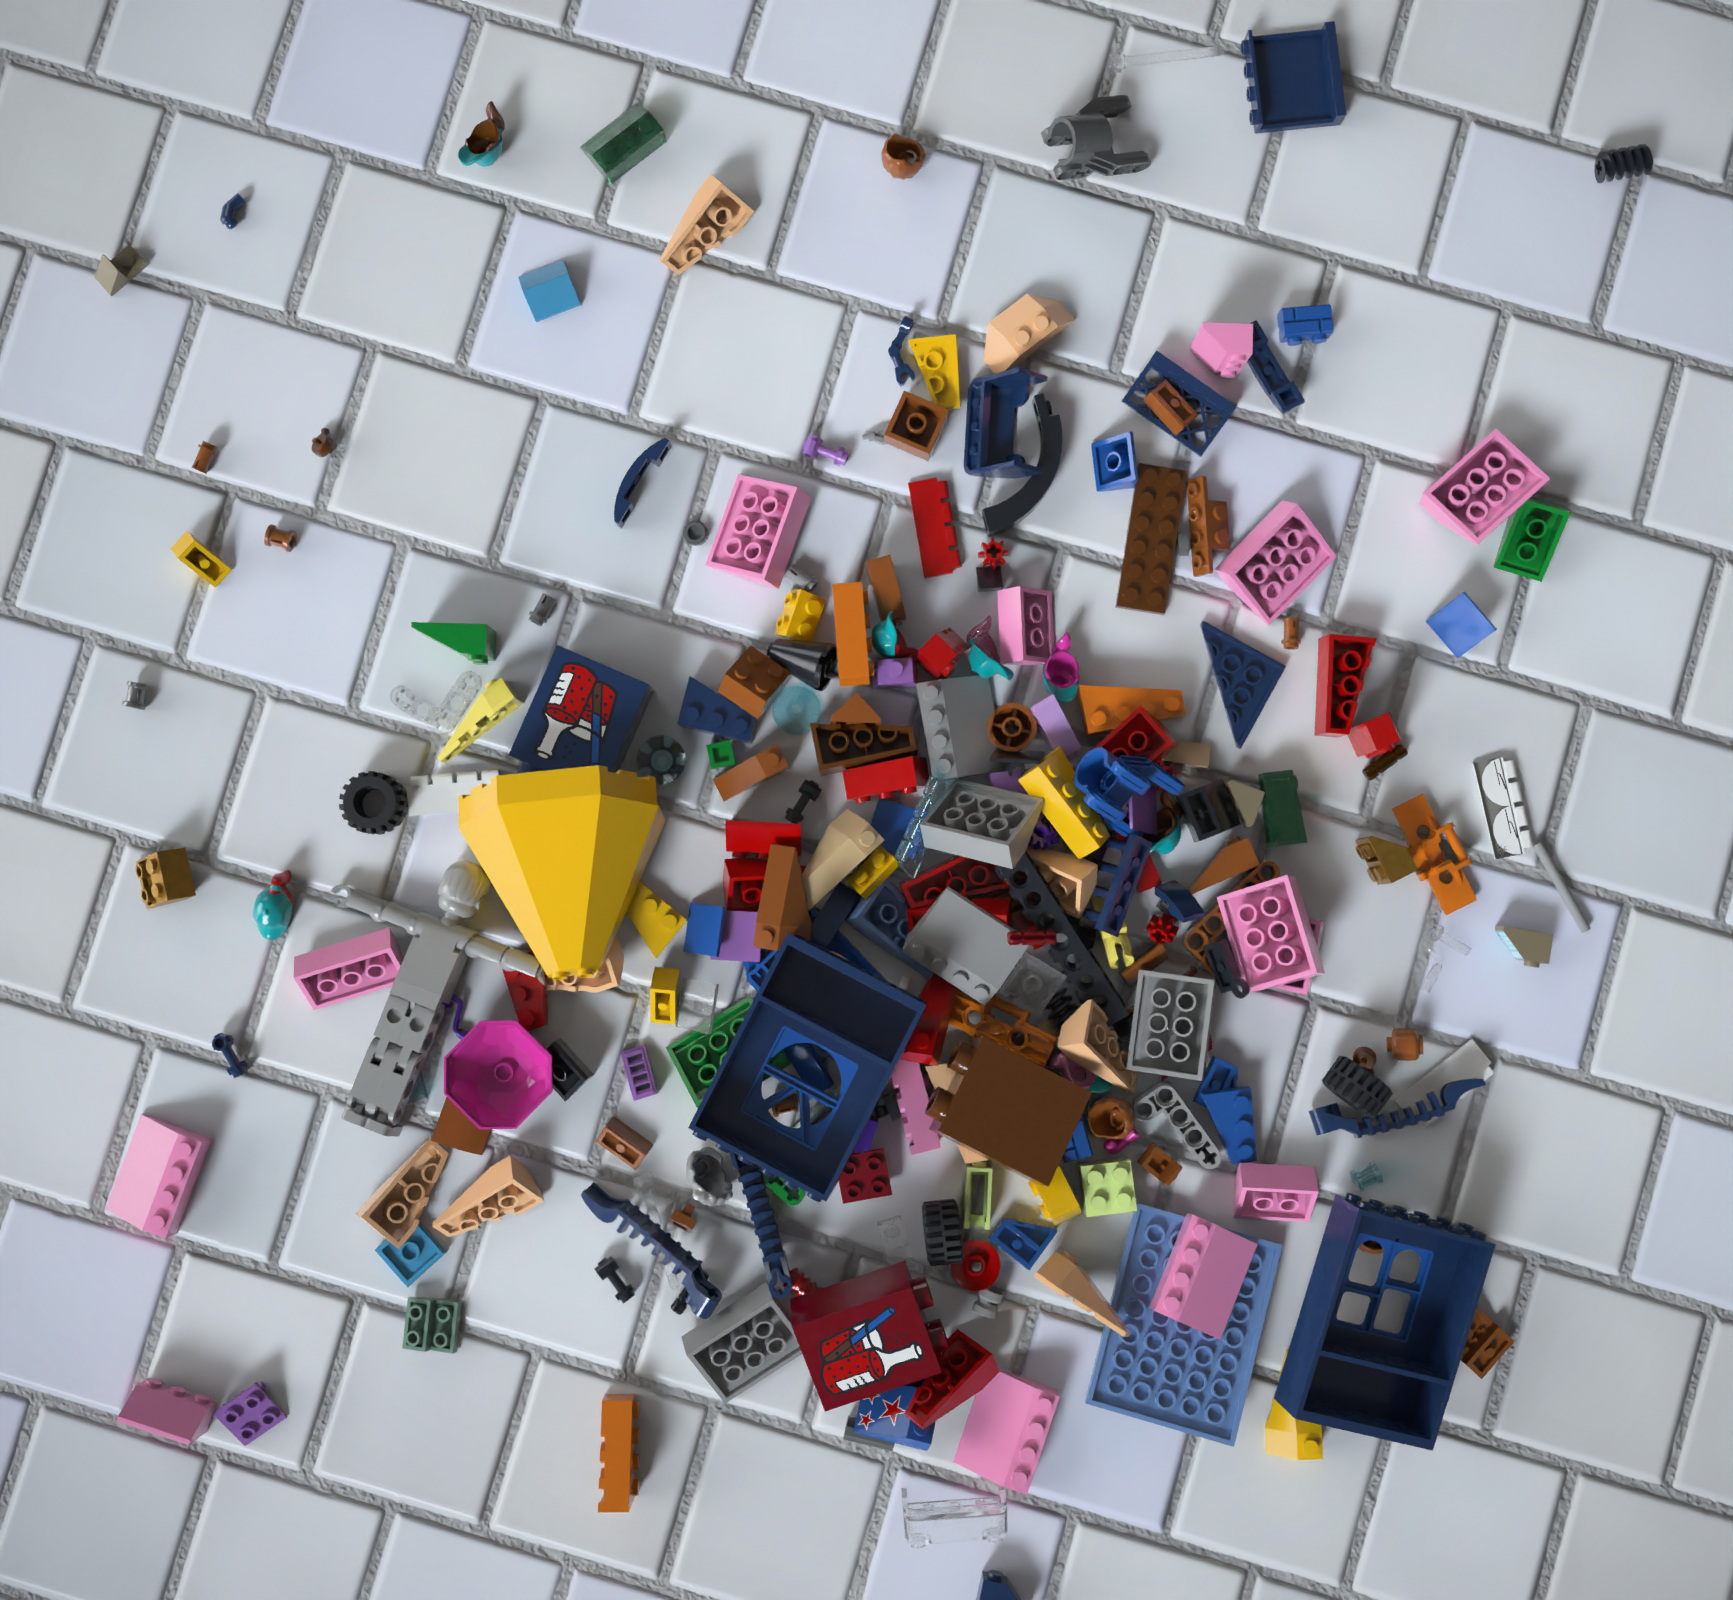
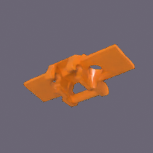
M1424 794L1392 808L1408 841L1409 847L1407 849L1418 868L1415 873L1419 881L1426 880L1429 882L1444 914L1448 915L1477 901L1462 870L1463 867L1471 864L1473 860L1471 857L1468 858L1453 828L1455 827L1454 822H1449L1440 827ZM1420 825L1426 826L1429 830V835L1426 839H1420L1417 836L1416 831ZM1445 833L1459 862L1453 863L1450 859L1446 860L1438 845L1441 842L1439 834ZM1445 870H1448L1452 876L1451 881L1447 884L1442 883L1439 879V874Z
M958 989L956 991L949 1024L973 1036L972 1038L985 1037L1045 1068L1058 1037L1029 1024L1028 1021L1032 1011L1028 1009L1024 1011L997 998L996 994L984 1006L963 991ZM992 1007L1018 1018L1016 1024L1009 1025L996 1019V1016L990 1013ZM972 1010H977L981 1015V1020L976 1025L972 1024L969 1020V1014ZM1019 1031L1025 1036V1042L1021 1046L1014 1044Z

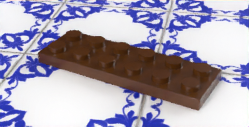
M1139 463L1137 466L1139 480L1133 491L1115 608L1164 615L1187 471Z

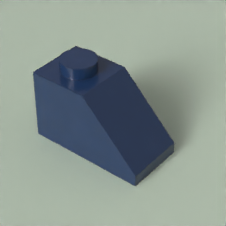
M997 1570L982 1571L976 1600H1021L1007 1576H1004L1002 1572Z

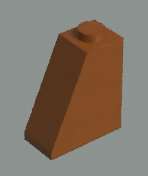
M891 555L866 561V572L880 621L887 619L889 612L894 611L892 621H896V627L902 625V621L906 620V614Z

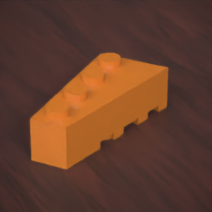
M862 582L832 584L840 687L870 685L869 676H874L873 661H868V652H872L871 637L866 638V629L871 628L870 614H865L864 605H869L868 590H863Z
M1078 685L1077 698L1085 736L1113 731L1140 705L1160 722L1181 718L1186 715L1181 690Z
M605 1394L602 1399L601 1437H604V1442H601L600 1462L604 1463V1468H601L599 1489H604V1495L601 1501L598 1502V1512H629L635 1496H639L640 1482L639 1479H635V1470H639L640 1455L635 1454V1444H639L640 1429L635 1428V1418H639L640 1403L635 1402V1394Z

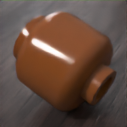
M1396 1028L1392 1031V1037H1386L1387 1052H1392V1056L1396 1061H1416L1419 1055H1423V1035H1419L1418 1031L1414 1028Z

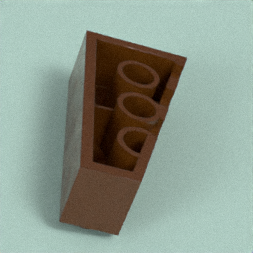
M810 723L821 776L910 756L917 757V747L912 726Z

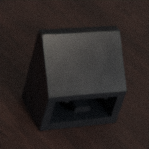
M1222 779L1176 797L1194 843L1241 824Z

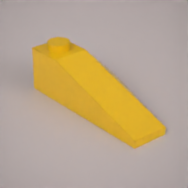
M1287 1349V1350H1286V1353H1285V1357H1284L1283 1364H1282L1281 1371H1280L1279 1378H1278L1279 1380H1280V1376H1281V1373H1282V1370H1283V1366H1284V1363H1285V1360H1286L1287 1353H1288V1350H1289V1349ZM1273 1395L1270 1415L1265 1424L1266 1453L1295 1460L1323 1459L1321 1425L1293 1418L1274 1399L1275 1395Z

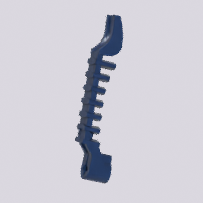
M595 1182L582 1192L581 1197L585 1204L599 1220L611 1223L620 1215L623 1220L617 1229L618 1233L625 1232L629 1225L634 1227L629 1235L631 1239L637 1238L640 1234L643 1235L644 1239L641 1245L645 1247L652 1243L655 1247L651 1254L654 1256L662 1252L665 1255L661 1262L663 1265H667L671 1261L676 1264L672 1270L674 1275L684 1271L686 1275L681 1284L685 1286L688 1292L685 1300L686 1303L690 1305L691 1311L697 1317L708 1319L722 1299V1293L716 1286L705 1279L700 1259L696 1260L692 1256L691 1251H686L681 1247L682 1243L673 1240L669 1232L665 1233L660 1228V1224H655L649 1219L650 1216L648 1214L645 1215L639 1210L640 1207L638 1205L634 1206L630 1200H620L609 1196Z

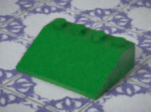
M751 995L666 1047L697 1108L702 1102L753 1002ZM783 1049L769 1062L782 1070L791 1065ZM764 1073L762 1082L771 1076Z

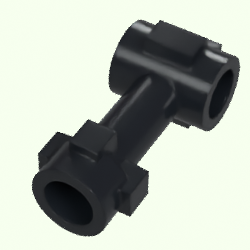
M804 780L798 790L802 795L793 809L788 807L786 810V816L784 817L786 820L796 824L802 822L804 816L801 813L810 799L815 802L822 791L819 788V784L812 780Z
M612 1256L609 1258L605 1257L594 1268L602 1280L608 1278L618 1292L615 1297L618 1301L621 1300L624 1304L635 1295L632 1285L626 1286L616 1273L619 1266Z

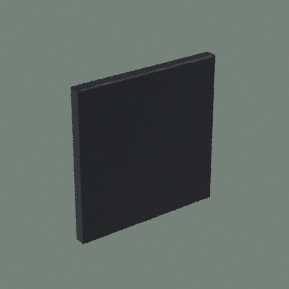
M995 749L989 761L1011 763L1008 768L1009 776L1013 774V767H1019L1022 777L1026 770L1023 763L1040 764L1045 752L1024 750L1005 752Z

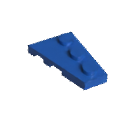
M1243 1086L1200 1092L1209 1110L1208 1113L1211 1120L1214 1122L1219 1133L1218 1136L1229 1161L1232 1164L1257 1161L1251 1088Z

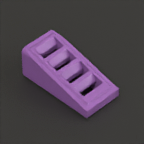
M645 1044L622 1051L621 1056L633 1100L636 1101L659 1093ZM642 1054L641 1059L629 1061L628 1057ZM644 1063L645 1068L632 1071L631 1067ZM647 1073L648 1078L635 1081V1076ZM650 1084V1088L638 1091L637 1086Z

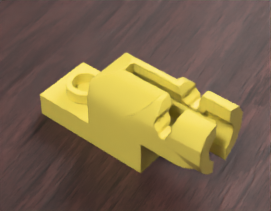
M1092 894L1090 901L1093 910L1101 912L1106 898ZM1125 920L1118 937L1098 930L1110 968L1118 969L1116 944L1118 950L1123 949L1122 955L1126 967L1130 966L1134 962V957L1127 936Z

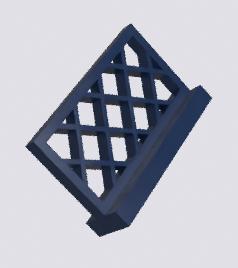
M1158 351L1154 353L1149 363L1121 401L1200 457L1237 407ZM1151 368L1160 374L1161 383L1164 381L1163 377L1170 381L1171 385L1175 384L1178 386L1184 400L1195 398L1199 401L1201 411L1196 413L1202 415V429L1190 431L1189 425H1187L1186 432L1174 435L1166 425L1161 423L1160 419L1152 416L1151 409L1147 404L1136 405L1129 400L1134 392L1145 390V396H1147L1148 389L1156 388L1159 385L1147 386L1146 375ZM1143 380L1144 386L1138 387ZM1183 391L1188 393L1190 396H1184ZM1203 405L1208 407L1210 410H1204ZM1147 407L1148 413L1141 408ZM1215 412L1222 417L1217 426L1207 428L1205 414ZM1214 430V431L1212 432V434L1210 435V437L1208 438V432H1207V431ZM1204 432L1206 442L1201 449L1192 444L1190 434ZM1187 435L1188 441L1181 436Z

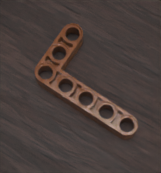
M1273 861L1259 862L1260 865L1252 868L1226 894L1243 889L1247 882L1256 885L1278 878L1280 876L1279 866ZM1265 865L1270 867L1272 871L1269 879H1265L1261 874V870ZM1218 901L1182 937V944L1185 949L1214 979V974L1210 964L1207 962L1202 946L1214 942L1226 929ZM1212 916L1217 918L1219 923L1215 930L1209 929L1207 924L1208 919ZM1194 933L1198 934L1201 939L1197 947L1191 946L1189 941Z

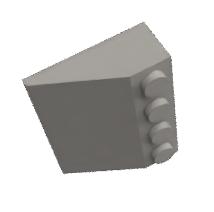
M980 675L916 683V693L932 783L1005 771L1004 762L989 761L994 750L998 749L990 741L987 734V722L994 711L989 678H982Z
M955 779L920 823L924 847L1013 869L1026 851L1045 803L1044 798Z
M947 886L909 932L902 952L985 1006L1000 989L1029 945H1009L1007 933L1016 930Z
M1139 970L1126 1069L1203 1081L1205 1079L1216 980Z
M767 1282L681 1337L687 1357L725 1404L802 1354L792 1329L791 1317L780 1299L770 1293Z

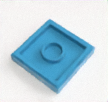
M420 1221L416 1230L400 1249L387 1239L375 1249L407 1288L447 1253Z

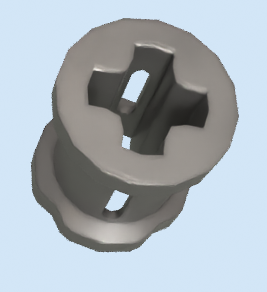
M127 681L129 688L126 700L122 701V705L145 710L146 706L143 704L146 691L150 690V686Z

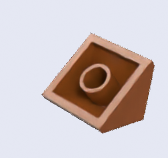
M856 692L831 715L830 722L841 725L864 724L866 726L881 725V718Z

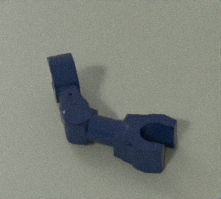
M904 316L898 335L888 349L889 356L896 367V381L900 387L904 385L901 379L904 374H908L911 381L915 380L913 370L907 363L904 364L900 355L904 339L914 325V320L907 316Z

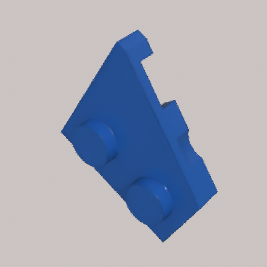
M1212 1056L1205 1072V1079L1201 1081L1193 1102L1207 1108L1200 1092L1237 1087L1238 1067Z
M1003 1218L988 1239L1024 1268L1030 1270L1058 1231L1053 1228Z

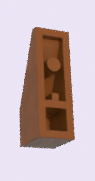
M778 744L716 777L713 781L725 802L790 768Z
M1238 835L1226 840L1227 846L1219 849L1187 890L1194 894L1260 865L1248 837L1240 839Z

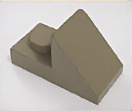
M128 245L111 260L103 254L94 278L110 296H113L144 270L148 264L131 245Z

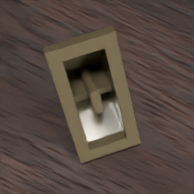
M1234 780L1224 783L1243 827L1247 828L1254 825L1265 792Z

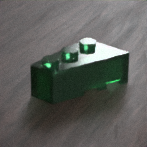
M1293 770L1259 774V788L1265 792L1261 804L1267 848L1308 843L1301 813V803L1297 793L1298 779L1293 774Z

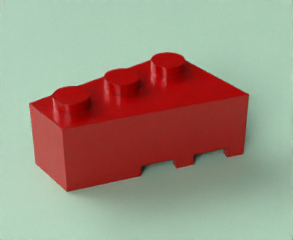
M910 756L842 770L847 800H856V804L870 802V797L879 796V799L894 797V793L902 792L904 795L916 793L917 789L932 787L927 758Z

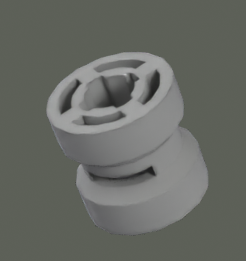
M991 1287L978 1291L979 1298L978 1301L974 1302L972 1310L984 1317L995 1319L998 1313L997 1306L1002 1302L1004 1294Z

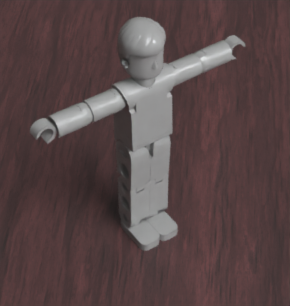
M458 861L446 870L438 889V895H440L438 905L445 911L442 918L425 911L418 913L364 891L353 890L342 884L336 885L330 891L333 893H338L342 890L347 891V899L336 906L354 908L369 914L376 922L388 921L404 927L407 933L414 935L374 1032L376 1037L368 1047L349 1093L347 1107L351 1109H344L341 1119L384 1136H400L403 1126L397 1123L403 1114L423 1062L443 1018L445 1010L443 1003H450L467 956L470 958L483 957L498 963L505 971H520L538 978L540 983L547 986L544 979L545 971L535 956L510 948L483 936L481 937L480 932L460 925L462 918L470 919L475 916L477 910H480L482 899L486 897L490 889V879L484 869L477 863Z

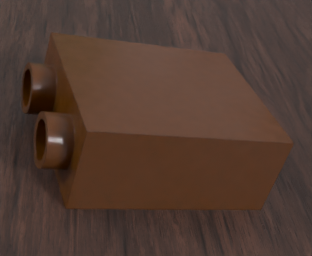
M974 1037L970 1044L960 1040L955 1046L947 1064V1068L956 1072L948 1090L938 1086L927 1104L925 1114L934 1118L929 1130L1035 1184L1049 1187L1092 1092L985 1037Z

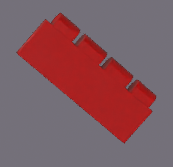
M937 478L910 482L908 486L924 579L953 574V569L962 567L959 550L949 551L950 547L958 546L955 526L945 527V524L954 522L951 502L941 503V500L950 498L947 481L937 482Z

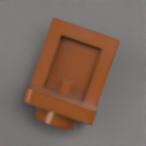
M1154 1143L1149 1145L1137 1161L1138 1164L1166 1186H1169L1177 1178L1183 1168Z

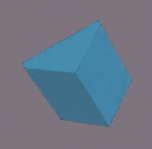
M564 260L518 277L536 322L581 305Z

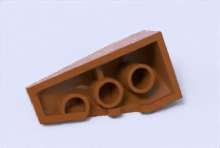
M774 843L770 846L756 919L753 947L779 951L787 933H796L811 941L812 920L808 913L806 903L808 900L803 889L802 872L796 847Z

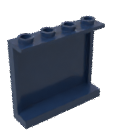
M1335 21L1325 22L1322 29L1253 36L1252 30H1248L1245 39L1241 41V54L1245 55L1246 58L1244 77L1245 79L1248 78L1249 83L1246 96L1247 101L1251 102L1252 110L1249 113L1250 125H1254V133L1341 125L1346 116Z

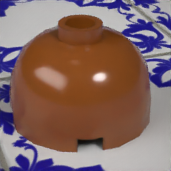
M1005 703L997 707L991 713L987 722V734L990 741L998 749L1005 752H1018L1025 749L1033 741L1037 732V722L1033 714L1026 706L1019 703Z

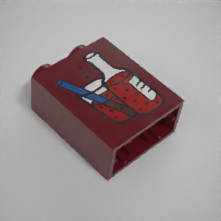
M906 1261L790 1299L792 1329L825 1412L942 1373L938 1352L949 1348L948 1339L941 1319L938 1318L928 1322L923 1309L934 1306L926 1277L922 1276L912 1280Z

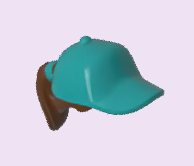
M490 101L486 107L488 119L475 126L470 137L465 140L464 146L458 152V158L465 166L477 163L482 167H487L494 164L500 157L503 146L502 132L505 129V123L493 101Z
M1163 790L1160 795L1163 809L1157 812L1158 836L1144 833L1143 837L1153 843L1149 853L1155 851L1159 854H1168L1174 850L1181 839L1180 819L1182 817V810L1166 790Z

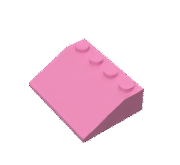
M1495 429L1423 493L1419 504L1438 522L1477 546L1551 478L1499 430Z
M738 474L705 565L757 584L779 589L811 497L795 486Z
M1282 500L1214 570L1250 609L1267 625H1270L1337 556L1301 507L1296 503Z
M1285 875L1217 897L1233 955L1241 975L1240 978L1244 979L1249 985V993L1325 973L1296 876Z
M141 1114L105 1209L139 1229L165 1239L177 1234L212 1139Z
M1187 1213L1149 1308L1221 1340L1258 1244L1198 1216Z
M999 1369L1000 1372L985 1388L975 1394L953 1462L1003 1487L1027 1495L1060 1396L1055 1388Z

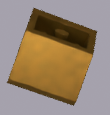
M1374 836L1355 840L1357 844L1356 851L1362 860L1365 859L1369 867L1367 869L1369 877L1373 882H1377L1378 885L1391 884L1418 870L1407 847Z
M185 847L157 851L136 861L135 871L141 882V898L146 905V909L187 900L196 896Z

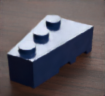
M689 676L677 724L683 728L752 744L757 719Z

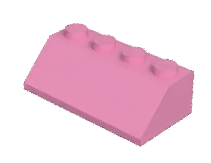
M389 927L295 956L294 979L313 1010L391 987L403 962L400 945Z

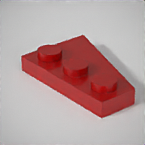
M533 951L528 952V954L535 956ZM503 970L519 1023L527 1031L548 1025V995L545 993V985L540 983L538 978L520 971L509 972Z

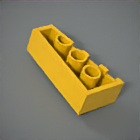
M1059 746L1045 755L1040 764H1034L1018 781L1030 796L1044 798L1045 803L1041 811L1080 860L1100 848L1110 837V834L1097 811L1092 809L1083 800L1086 793L1075 787V772L1062 748Z

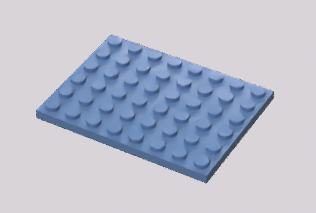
M1136 1203L1137 1211H1134L1132 1214L1110 1300V1305L1130 1330L1131 1334L1129 1337H1123L1104 1324L1085 1403L1234 1447L1282 1245L1226 1229L1258 1245L1220 1340L1149 1308L1185 1216Z

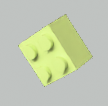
M1128 1157L1077 1163L1083 1212L1087 1217L1137 1211L1131 1160Z

